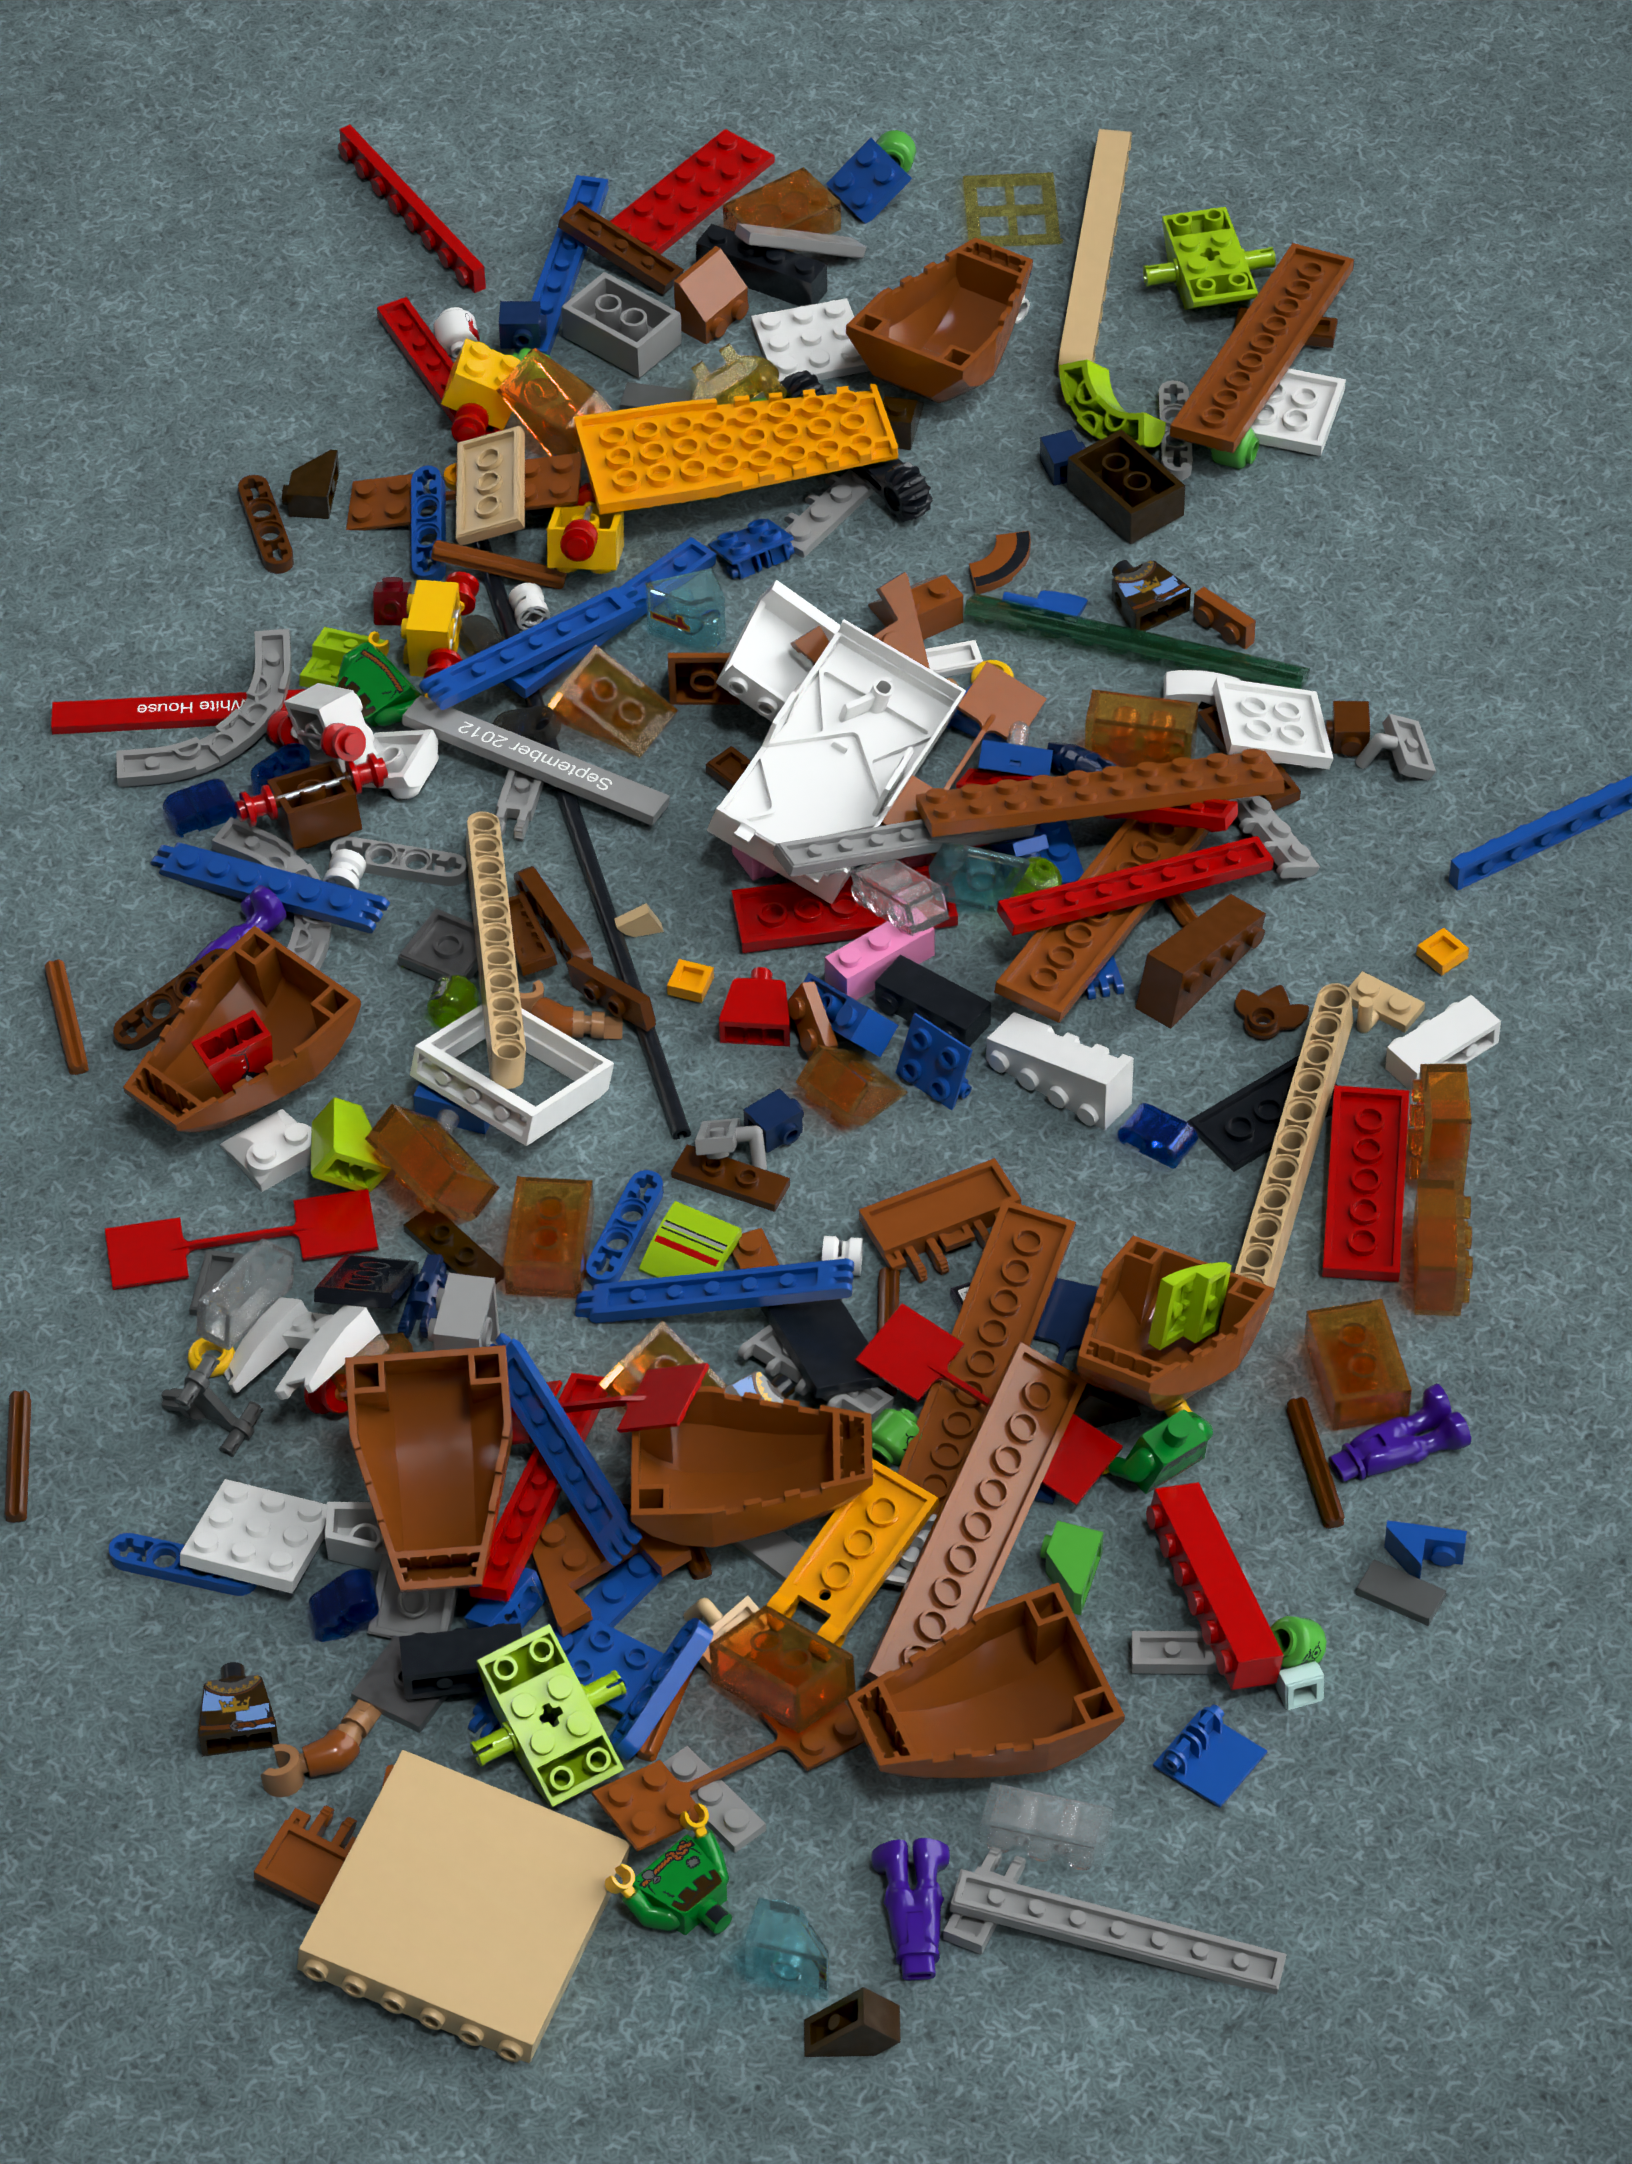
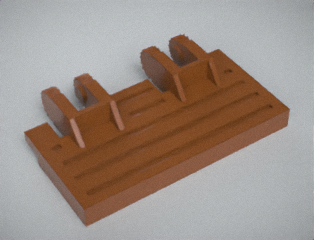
M993 1158L859 1209V1220L891 1271L894 1269L900 1270L908 1265L918 1283L927 1281L928 1274L926 1267L918 1256L919 1254L926 1252L935 1270L940 1275L949 1272L946 1257L936 1241L939 1240L947 1252L971 1243L976 1238L984 1251L990 1235L987 1228L994 1225L1003 1199L1021 1204V1197L997 1160Z
M327 1805L324 1806L309 1830H306L305 1827L310 1821L311 1815L295 1808L288 1820L284 1821L254 1870V1879L319 1911L356 1840L352 1834L357 1825V1820L348 1816L341 1823L339 1830L330 1842L322 1838V1835L332 1822L335 1811L333 1808Z

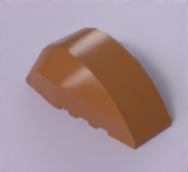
M975 237L945 254V260L941 263L931 262L924 266L923 273L916 277L909 275L900 280L899 287L893 290L888 287L879 292L846 325V334L871 373L880 381L938 404L950 401L981 386L994 375L1017 319L1031 274L1033 259Z
M253 926L201 974L196 981L197 988L190 997L186 996L178 1007L179 1014L171 1025L164 1027L159 1035L160 1041L154 1050L146 1053L123 1086L124 1092L177 1131L197 1133L222 1128L251 1115L316 1078L335 1058L351 1033L361 1007L360 998L258 927ZM255 1010L272 1035L273 1062L264 1066L265 1071L251 1080L246 1081L244 1078L232 1085L233 1090L224 1095L191 1042Z
M1133 1235L1103 1270L1094 1306L1090 1313L1088 1326L1085 1330L1076 1365L1079 1375L1087 1384L1158 1411L1170 1410L1238 1368L1262 1326L1275 1288L1230 1272L1219 1329L1197 1343L1183 1336L1159 1350L1148 1344L1161 1279L1179 1270L1208 1263Z
M506 1345L345 1357L350 1439L400 1592L482 1586L513 1439Z
M701 1386L696 1392L684 1420L678 1427L632 1432L631 1522L653 1537L679 1545L717 1547L790 1529L830 1514L853 1501L873 1485L872 1418L870 1413L820 1405V1409L800 1406V1401L784 1399L783 1403L761 1400V1394L745 1392L744 1396L727 1394L726 1388ZM632 1388V1395L638 1388Z
M1058 1582L981 1610L973 1615L971 1621L958 1630L953 1628L941 1636L940 1642L926 1651L921 1649L910 1656L908 1662L894 1672L892 1670L887 1671L847 1698V1704L878 1770L898 1777L920 1779L983 1778L1048 1771L1078 1758L1104 1741L1125 1720V1715Z

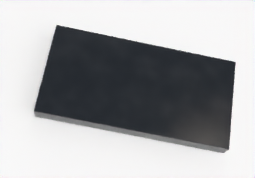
M1300 1055L1187 1121V1127L1233 1172L1272 1149ZM1334 1089L1325 1118L1333 1112Z
M345 1254L314 1289V1302L391 1309L412 1284L415 1275L418 1274L419 1262Z
M841 1299L760 1307L815 1398L887 1385L886 1381L855 1362V1359L869 1343Z

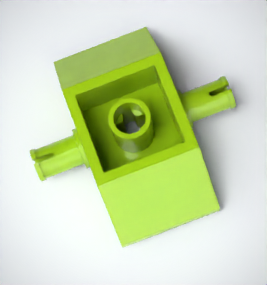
M1226 207L1162 216L1168 263L1143 265V279L1146 287L1174 282L1185 310L1243 302L1255 299L1258 295L1250 271L1275 268L1276 257L1272 246L1245 251L1241 248Z
M550 1624L476 1661L489 1703L501 1725L500 1729L470 1742L473 1755L485 1748H490L475 1758L481 1767L513 1750L532 1784L551 1808L625 1770L595 1713L596 1707L627 1692L623 1682L609 1689L607 1688L618 1682L621 1678L616 1670L584 1686L579 1682ZM544 1710L555 1715V1727H552L549 1722L542 1724L539 1718L544 1713Z

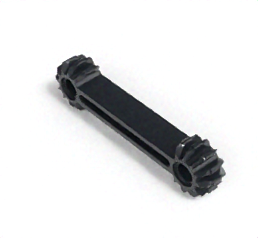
M807 370L785 377L783 381L779 382V390H777V392H782V399L803 397V390L815 389L817 396L827 395L823 389L824 385L818 382L817 376L815 374L811 375ZM897 458L850 468L884 499L885 507H888L891 515L894 518L897 517L901 522L917 519L931 509V502L933 501L929 493L931 487L927 485L926 477L920 474L919 468L917 466L913 467L910 462L903 463Z

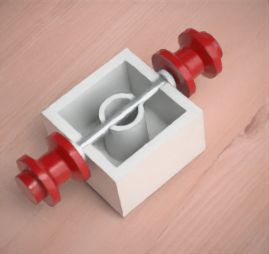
M317 683L284 701L287 711L282 710L274 713L267 724L268 737L274 744L293 749L302 748L305 759L310 766L335 760L342 773L346 772L345 761H353L358 765L366 761L367 754L373 752L377 755L373 744L375 741L373 732L365 723L361 712L363 709L361 700L353 690Z

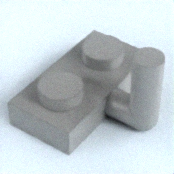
M1389 714L1382 723L1386 734H1375L1356 758L1355 763L1362 769L1367 768L1381 749L1385 748L1392 751L1399 774L1427 781L1430 780L1435 774L1436 769L1419 721Z
M740 1118L702 1121L695 1139L696 1155L706 1154L708 1159L725 1158L729 1156V1152L735 1151L738 1142L749 1141L752 1166L764 1170L767 1169L763 1130L759 1126L741 1127Z

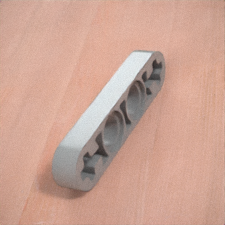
M1172 380L1162 383L1158 391L1159 419L1166 422L1165 435L1160 443L1161 464L1177 479L1184 480L1192 473V443L1170 437V425L1172 422L1166 419L1177 416L1189 398V390L1184 383ZM1170 394H1176L1177 404H1171ZM1171 440H1180L1184 444L1181 446H1172L1169 445L1168 442ZM1174 457H1180L1181 467H1174Z
M351 836L338 838L332 843L330 849L331 857L335 851L340 849L355 851L362 857L364 856L363 852H365L366 869L364 873L442 886H456L465 881L468 873L465 858L451 852ZM377 856H388L391 858L389 862L384 864H377L372 861ZM414 861H421L426 864L418 870L407 867L408 864ZM433 863H437V865L434 866L435 870L432 871ZM450 867H457V869H453L451 873L445 872L448 871Z

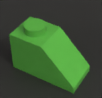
M1057 1521L1052 1536L1046 1534L1044 1537L1040 1557L1046 1559V1574L1053 1584L1059 1583L1073 1613L1081 1615L1103 1553V1532Z

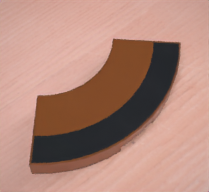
M1029 531L996 535V545L993 551L984 559L969 563V574L975 595L1004 586L1012 581L1013 577L1025 567L1031 548Z

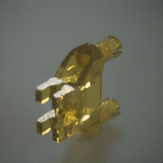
M730 343L719 350L726 361V364L710 373L703 361L691 368L699 380L692 400L716 398L717 405L733 404L734 396L749 395V398L752 399L763 392L766 400H769L768 393L782 392V399H785L787 394L785 387L778 380L779 370L774 363L758 356L737 355Z

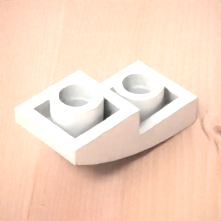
M1168 671L1164 675L1163 700L1195 711L1201 701L1214 706L1216 702L1212 687L1216 677L1239 681L1240 678L1208 671Z

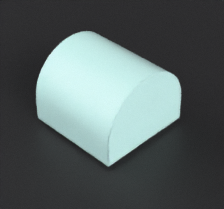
M1316 1661L1280 1670L1277 1683L1275 1684L1285 1709H1295L1320 1702L1324 1699V1674Z

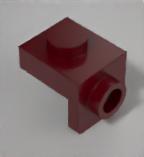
M386 577L382 579V582L376 583L373 591L375 625L401 626L402 619L409 617V614H407V597L409 593L412 594V582H403V578Z

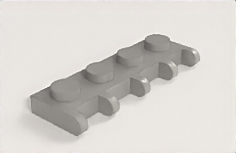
M851 469L841 477L830 474L825 479V482L831 487L820 497L810 493L805 498V502L810 504V506L800 516L789 513L784 518V521L790 524L785 531L794 537V540L790 541L794 547V554L805 558L875 492Z
M1253 796L1228 800L1238 802L1237 817L1241 821L1239 828L1244 833H1251L1254 837L1258 836L1273 857L1274 862L1278 865L1276 872L1281 878H1308L1317 873L1320 866L1311 856L1310 850L1298 841L1291 832L1289 825L1278 817L1272 810L1271 804L1265 798Z
M770 1324L743 1343L739 1348L738 1356L744 1360L753 1355L766 1363L765 1373L774 1377L780 1372L798 1383L796 1392L802 1396L811 1391ZM878 1387L821 1397L828 1402L827 1406L870 1413L872 1423L884 1409H892L894 1397Z

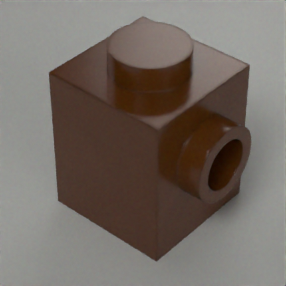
M1333 701L1332 720H1326L1325 726L1329 742H1332L1333 754L1357 756L1369 743V701Z

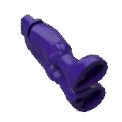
M258 885L250 895L242 900L240 905L247 921L239 926L231 927L222 936L211 941L187 968L214 949L223 948L228 950L253 926L258 927L266 934L274 930L287 916L280 899L267 887ZM196 981L187 983L182 991L188 995L197 988Z
M1436 1383L1423 1392L1420 1410L1410 1416L1396 1417L1364 1431L1355 1437L1350 1444H1343L1342 1451L1330 1456L1328 1459L1341 1482L1356 1476L1359 1480L1366 1479V1475L1382 1474L1408 1464L1418 1463L1424 1460L1430 1453L1465 1448L1471 1444V1434L1464 1417L1459 1412L1455 1411L1452 1413L1446 1392L1440 1384ZM1436 1428L1423 1436H1415L1418 1433Z
M918 1838L912 1844L917 1880L914 1890L910 1888L908 1883L909 1854L908 1844L905 1840L897 1839L880 1844L871 1853L874 1870L878 1874L886 1875L888 1879L883 1904L888 1910L891 1935L896 1950V1962L902 1967V1978L909 1981L934 1978L936 1976L935 1963L940 1959L938 1947L941 1931V1906L944 1897L937 1882V1872L945 1870L948 1866L950 1849L947 1844L930 1838Z

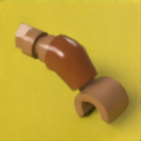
M540 980L533 983V992L520 993L522 1009L571 1038H583V1034H591V1038L622 1039V1017L605 1016V1012L592 1011V1015H584V1011H574L573 1006H564L550 998L544 997V986Z
M358 1699L353 1708H350L345 1714L341 1724L335 1729L329 1730L324 1737L303 1746V1753L299 1754L298 1750L291 1745H273L279 1768H268L261 1774L265 1792L276 1797H288L295 1794L303 1786L305 1773L309 1772L311 1778L338 1773L346 1769L359 1755V1746L362 1743V1739L368 1735L382 1713L371 1703Z

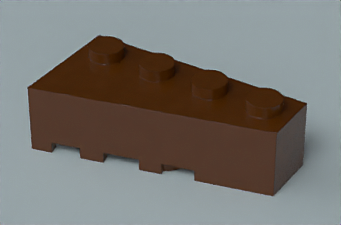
M1229 894L1147 954L1135 1009L1171 1029L1251 948L1255 949L1259 946L1265 935L1263 925L1266 913Z

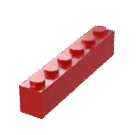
M1200 1483L1155 1488L1151 1505L1147 1507L1146 1511L1148 1525L1151 1529H1155L1158 1535L1161 1552L1165 1558H1169L1174 1569L1175 1581L1179 1587L1182 1586L1188 1598L1190 1613L1197 1617L1202 1627L1203 1640L1206 1645L1211 1646L1216 1656V1665L1219 1673L1225 1675L1231 1690L1277 1683L1284 1657L1283 1652Z

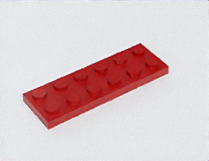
M724 129L610 220V222L659 254H662L775 162V156Z
M946 863L850 875L832 904L795 882L731 890L742 953L857 939L912 907L934 929L958 926V913Z
M1334 1085L1322 1277L1399 1282L1410 1090Z

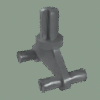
M206 1353L196 1370H190L185 1377L183 1389L172 1388L171 1390L165 1389L162 1392L163 1401L161 1405L166 1410L181 1412L187 1419L201 1420L206 1418L229 1431L228 1437L219 1450L234 1457L243 1440L251 1438L254 1433L252 1426L264 1410L258 1403L250 1401L240 1418H237L209 1388V1377L220 1361L214 1355Z

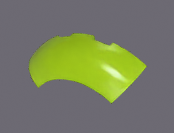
M1088 359L1059 365L1060 382L1065 401L1071 406L1076 415V421L1091 435L1102 440L1122 429L1143 449L1156 447L1161 443L1165 435L1166 422L1145 412L1127 413L1113 394L1109 369Z

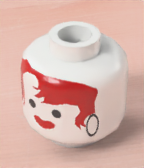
M453 307L446 309L435 320L433 327L435 337L446 353L454 358H457L466 338L474 342H480L474 316L462 308Z

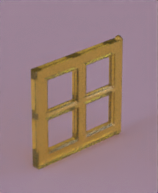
M1053 172L963 176L969 241L976 237L999 247L1055 245L1064 242L1060 238ZM1042 185L1043 204L1015 205L1013 186ZM1005 187L1007 205L978 206L977 188ZM1045 215L1047 234L1018 235L1016 216ZM1008 216L1009 235L981 236L979 217Z

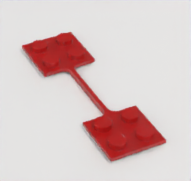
M363 1189L293 1200L296 1222L293 1226L192 1241L184 1239L180 1217L105 1228L113 1290L188 1279L187 1255L191 1251L256 1240L294 1236L300 1241L303 1261L379 1250L369 1190Z
M903 1303L855 1359L856 1363L916 1402H919L929 1388L940 1380L948 1381L986 1407L990 1402V1398L948 1371L949 1364L965 1346V1343ZM1073 1414L1042 1484L1077 1506L1123 1449V1445Z
M708 1363L649 1369L637 1391L631 1396L560 1403L565 1413L627 1406V1410L617 1428L619 1433L678 1427L684 1420L686 1412L696 1392L701 1387L702 1380L710 1365ZM560 1380L546 1382L556 1397L563 1383ZM511 1407L512 1445L532 1443L533 1440Z

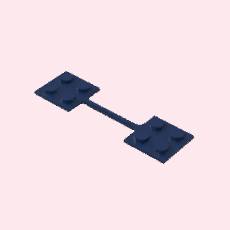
M1060 1278L1056 1279L1034 1339L1052 1342L1059 1346L1060 1350L1056 1363L1062 1365L1065 1355L1069 1350L1080 1349L1098 1287ZM1041 1483L1034 1500L1053 1505L1057 1493Z

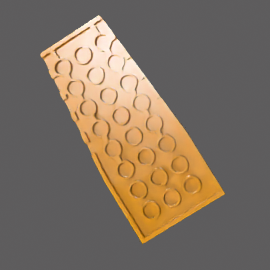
M870 384V391L862 392L850 391L848 386L836 387V394L817 396L815 389L803 390V397L782 399V392L768 393L769 400L750 402L749 395L734 396L733 404L717 405L716 398L671 402L573 417L575 433L600 515L674 503H685L706 498H718L725 494L898 458V445L876 384Z

